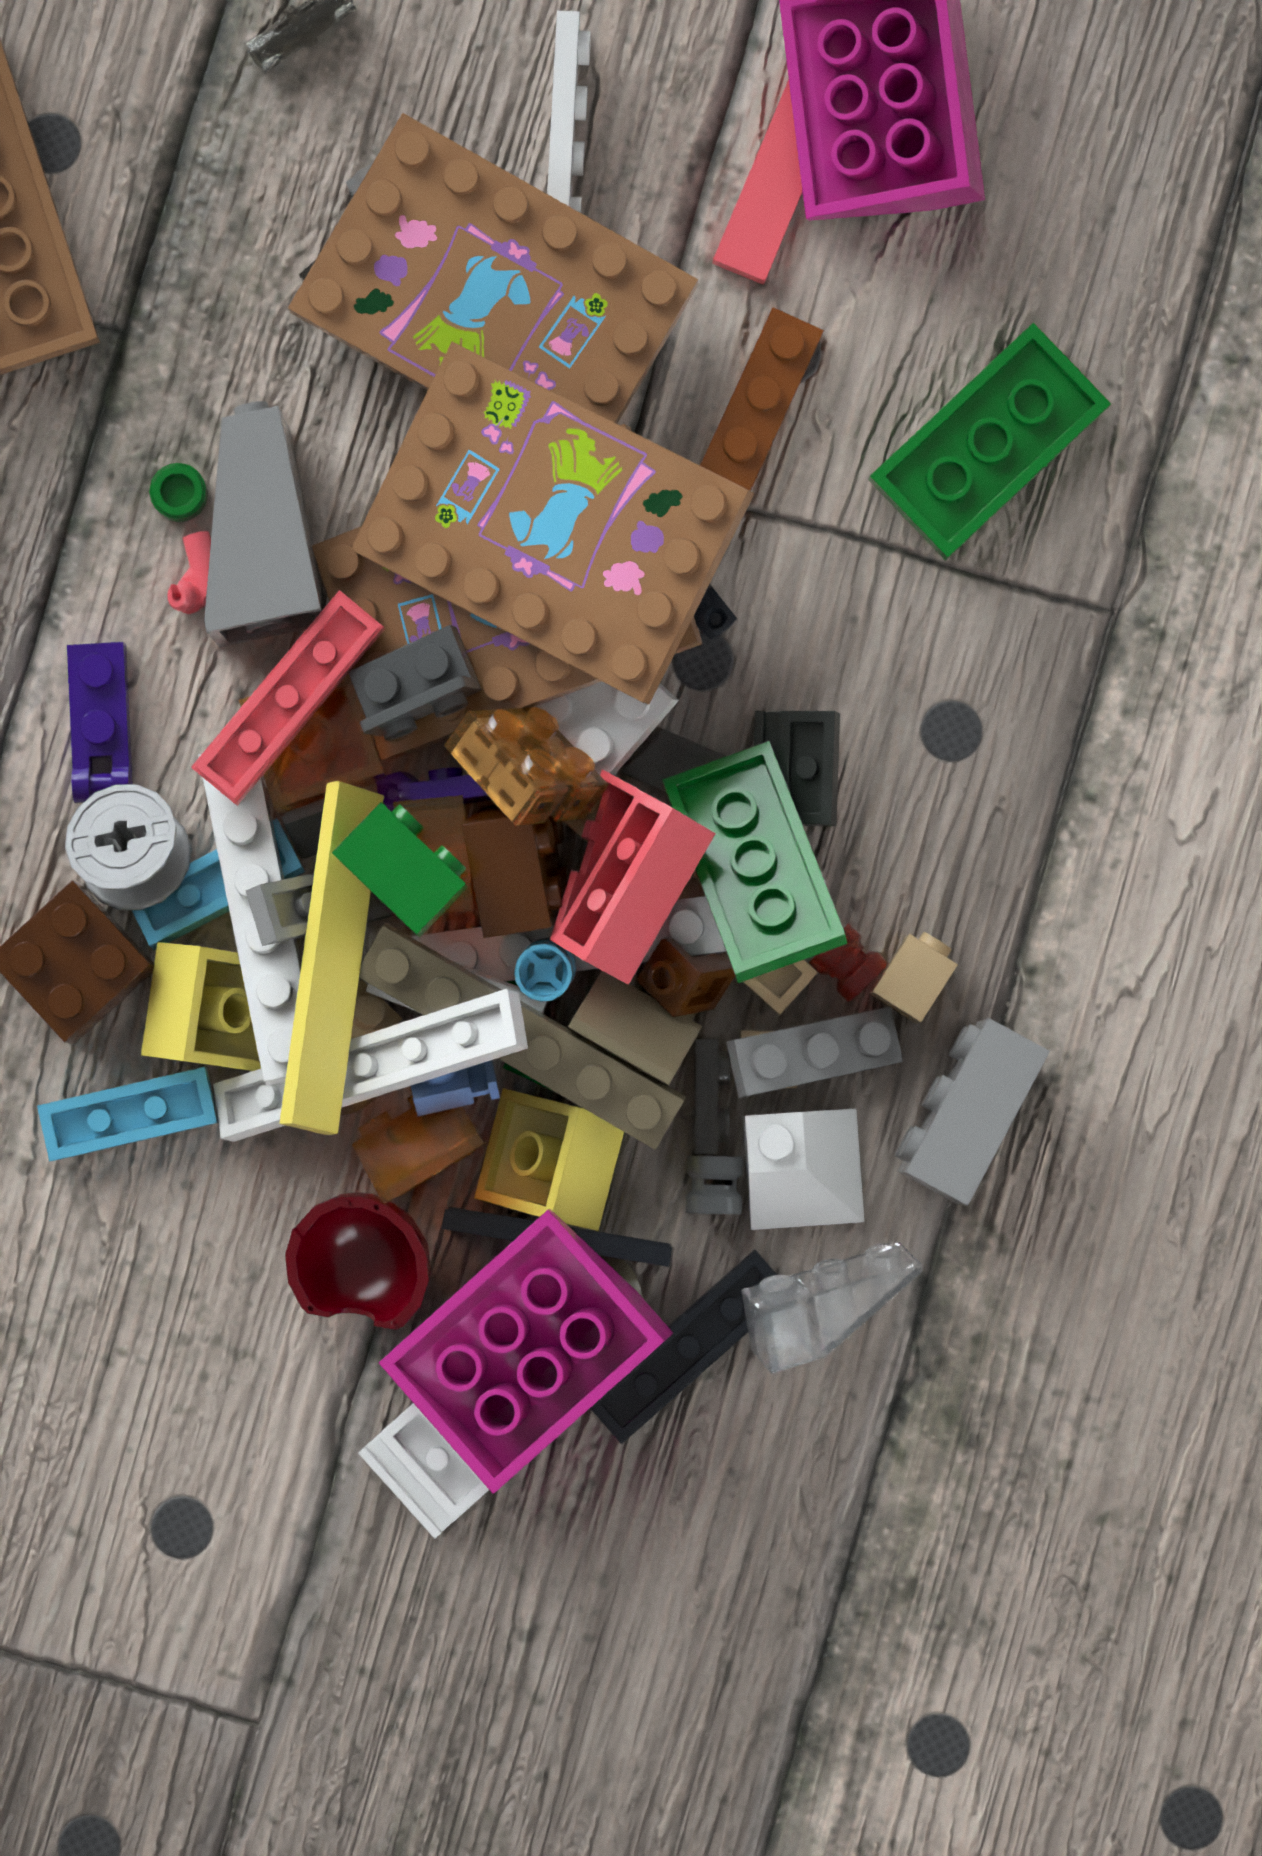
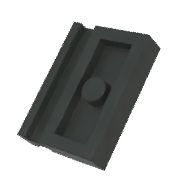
M755 711L754 746L770 741L802 825L837 826L840 713L837 711Z

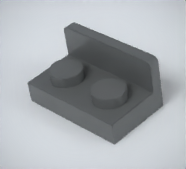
M452 625L439 629L348 672L366 716V719L359 722L363 733L379 737L383 736L385 741L398 739L417 729L415 721L431 713H435L436 717L439 718L464 709L468 706L466 697L482 691L458 629Z

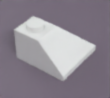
M856 1108L743 1116L751 1230L864 1222Z

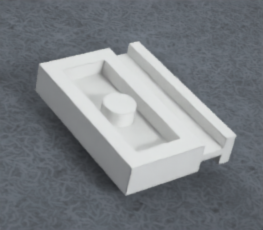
M414 1403L358 1452L434 1539L489 1491Z

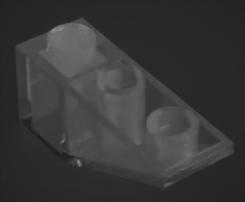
M900 1242L896 1244L880 1243L869 1247L866 1253L843 1260H823L816 1263L813 1269L790 1276H770L763 1279L757 1286L741 1290L752 1352L771 1374L825 1358L922 1273V1264Z

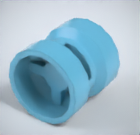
M551 937L538 939L531 943L517 959L514 970L515 980L521 992L530 999L541 1002L554 1000L561 996L574 980L577 970L576 956L551 941Z

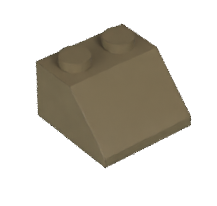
M601 971L568 1028L669 1086L702 1028L701 1025L692 1021L696 1013L673 1017L656 999L643 992L645 989L639 984L638 976L634 975L628 985Z

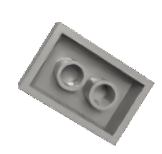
M990 1018L978 1021L975 1026L969 1024L968 1027L964 1025L948 1056L956 1059L948 1077L942 1075L935 1078L921 1106L930 1111L921 1128L910 1126L895 1153V1157L903 1160L897 1172L957 1204L968 1205L1050 1051Z

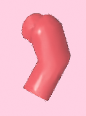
M209 531L192 533L182 538L190 567L178 584H171L168 589L167 599L174 610L192 614L206 606L211 548Z

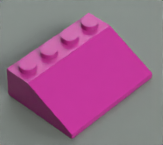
M779 0L807 220L932 211L985 200L960 0Z
M548 1209L386 1355L379 1364L491 1493L494 1494L667 1340L673 1332L622 1276L551 1209Z

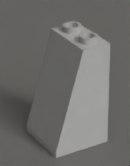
M265 401L239 405L234 408L235 415L222 417L204 617L206 632L219 647L306 630L326 606L318 564L312 549L314 544L290 428L279 406L269 408L268 403Z

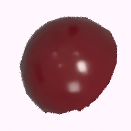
M344 1193L314 1206L299 1224L292 1229L285 1252L288 1284L301 1308L307 1314L329 1318L341 1313L360 1314L371 1318L374 1321V1326L393 1330L403 1327L421 1307L431 1274L428 1242L415 1220L408 1212L388 1199L370 1193Z

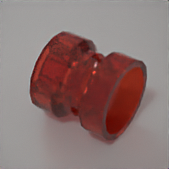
M848 923L843 928L848 944L816 955L809 964L820 975H829L832 979L836 976L839 980L836 983V991L849 1003L889 963L877 951H868L865 954L862 951L864 946L861 944V935Z

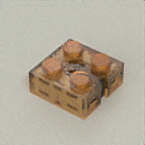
M538 707L468 711L444 745L515 826L545 823L549 816H552L556 822L585 819L609 786L594 769L595 763L591 757L584 751L574 747L558 730L559 724L557 720L547 711Z

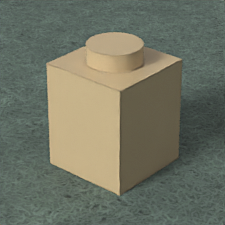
M923 932L919 939L908 934L869 994L888 1007L891 1006L893 1010L913 1023H921L958 966V964L947 958L952 949L926 932Z

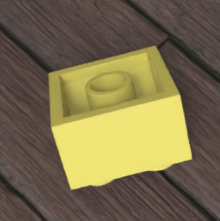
M157 942L141 1056L248 1071L261 1069L237 952L202 946Z
M503 1088L474 1198L538 1217L548 1209H551L566 1224L599 1231L624 1131L584 1108Z

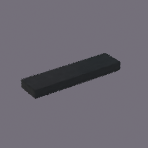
M448 1207L444 1212L442 1229L514 1241L535 1221ZM570 1227L598 1255L666 1267L672 1266L674 1247L670 1243Z
M754 1249L671 1322L668 1327L673 1334L590 1409L622 1445L793 1292Z

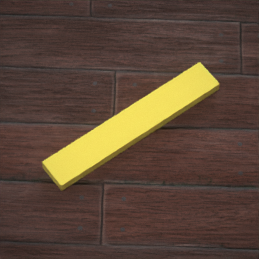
M341 781L330 782L326 785L279 1122L282 1125L323 1135L338 1134L371 891L332 852L380 802L383 803L384 795Z

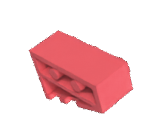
M602 769L597 786L603 789L604 792L595 821L586 820L581 836L588 840L579 872H570L562 898V907L559 908L550 940L585 962L629 985L715 833L669 805Z

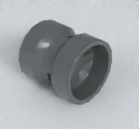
M687 1156L686 1173L692 1178V1190L686 1195L685 1213L742 1214V1196L737 1192V1179L743 1174V1157ZM704 1179H725V1185L704 1184Z

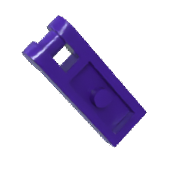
M124 642L67 645L72 750L71 785L74 803H84L95 792L114 785L133 784L127 651ZM112 758L111 773L93 774L92 759Z

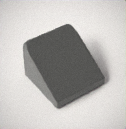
M325 798L286 812L282 817L293 845L301 858L317 855Z

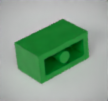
M380 802L336 847L332 854L420 938L468 888L467 884L460 878L466 867L443 845L435 852L427 847L417 837L425 828L400 804L391 812Z

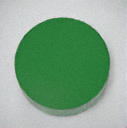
M184 463L168 464L156 472L150 483L149 494L153 506L159 514L170 521H189L197 517L207 503V485L201 474L190 465Z

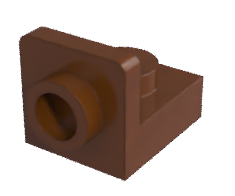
M673 938L661 939L638 976V982L673 1017L714 1010L734 979L735 974L726 952L692 957Z

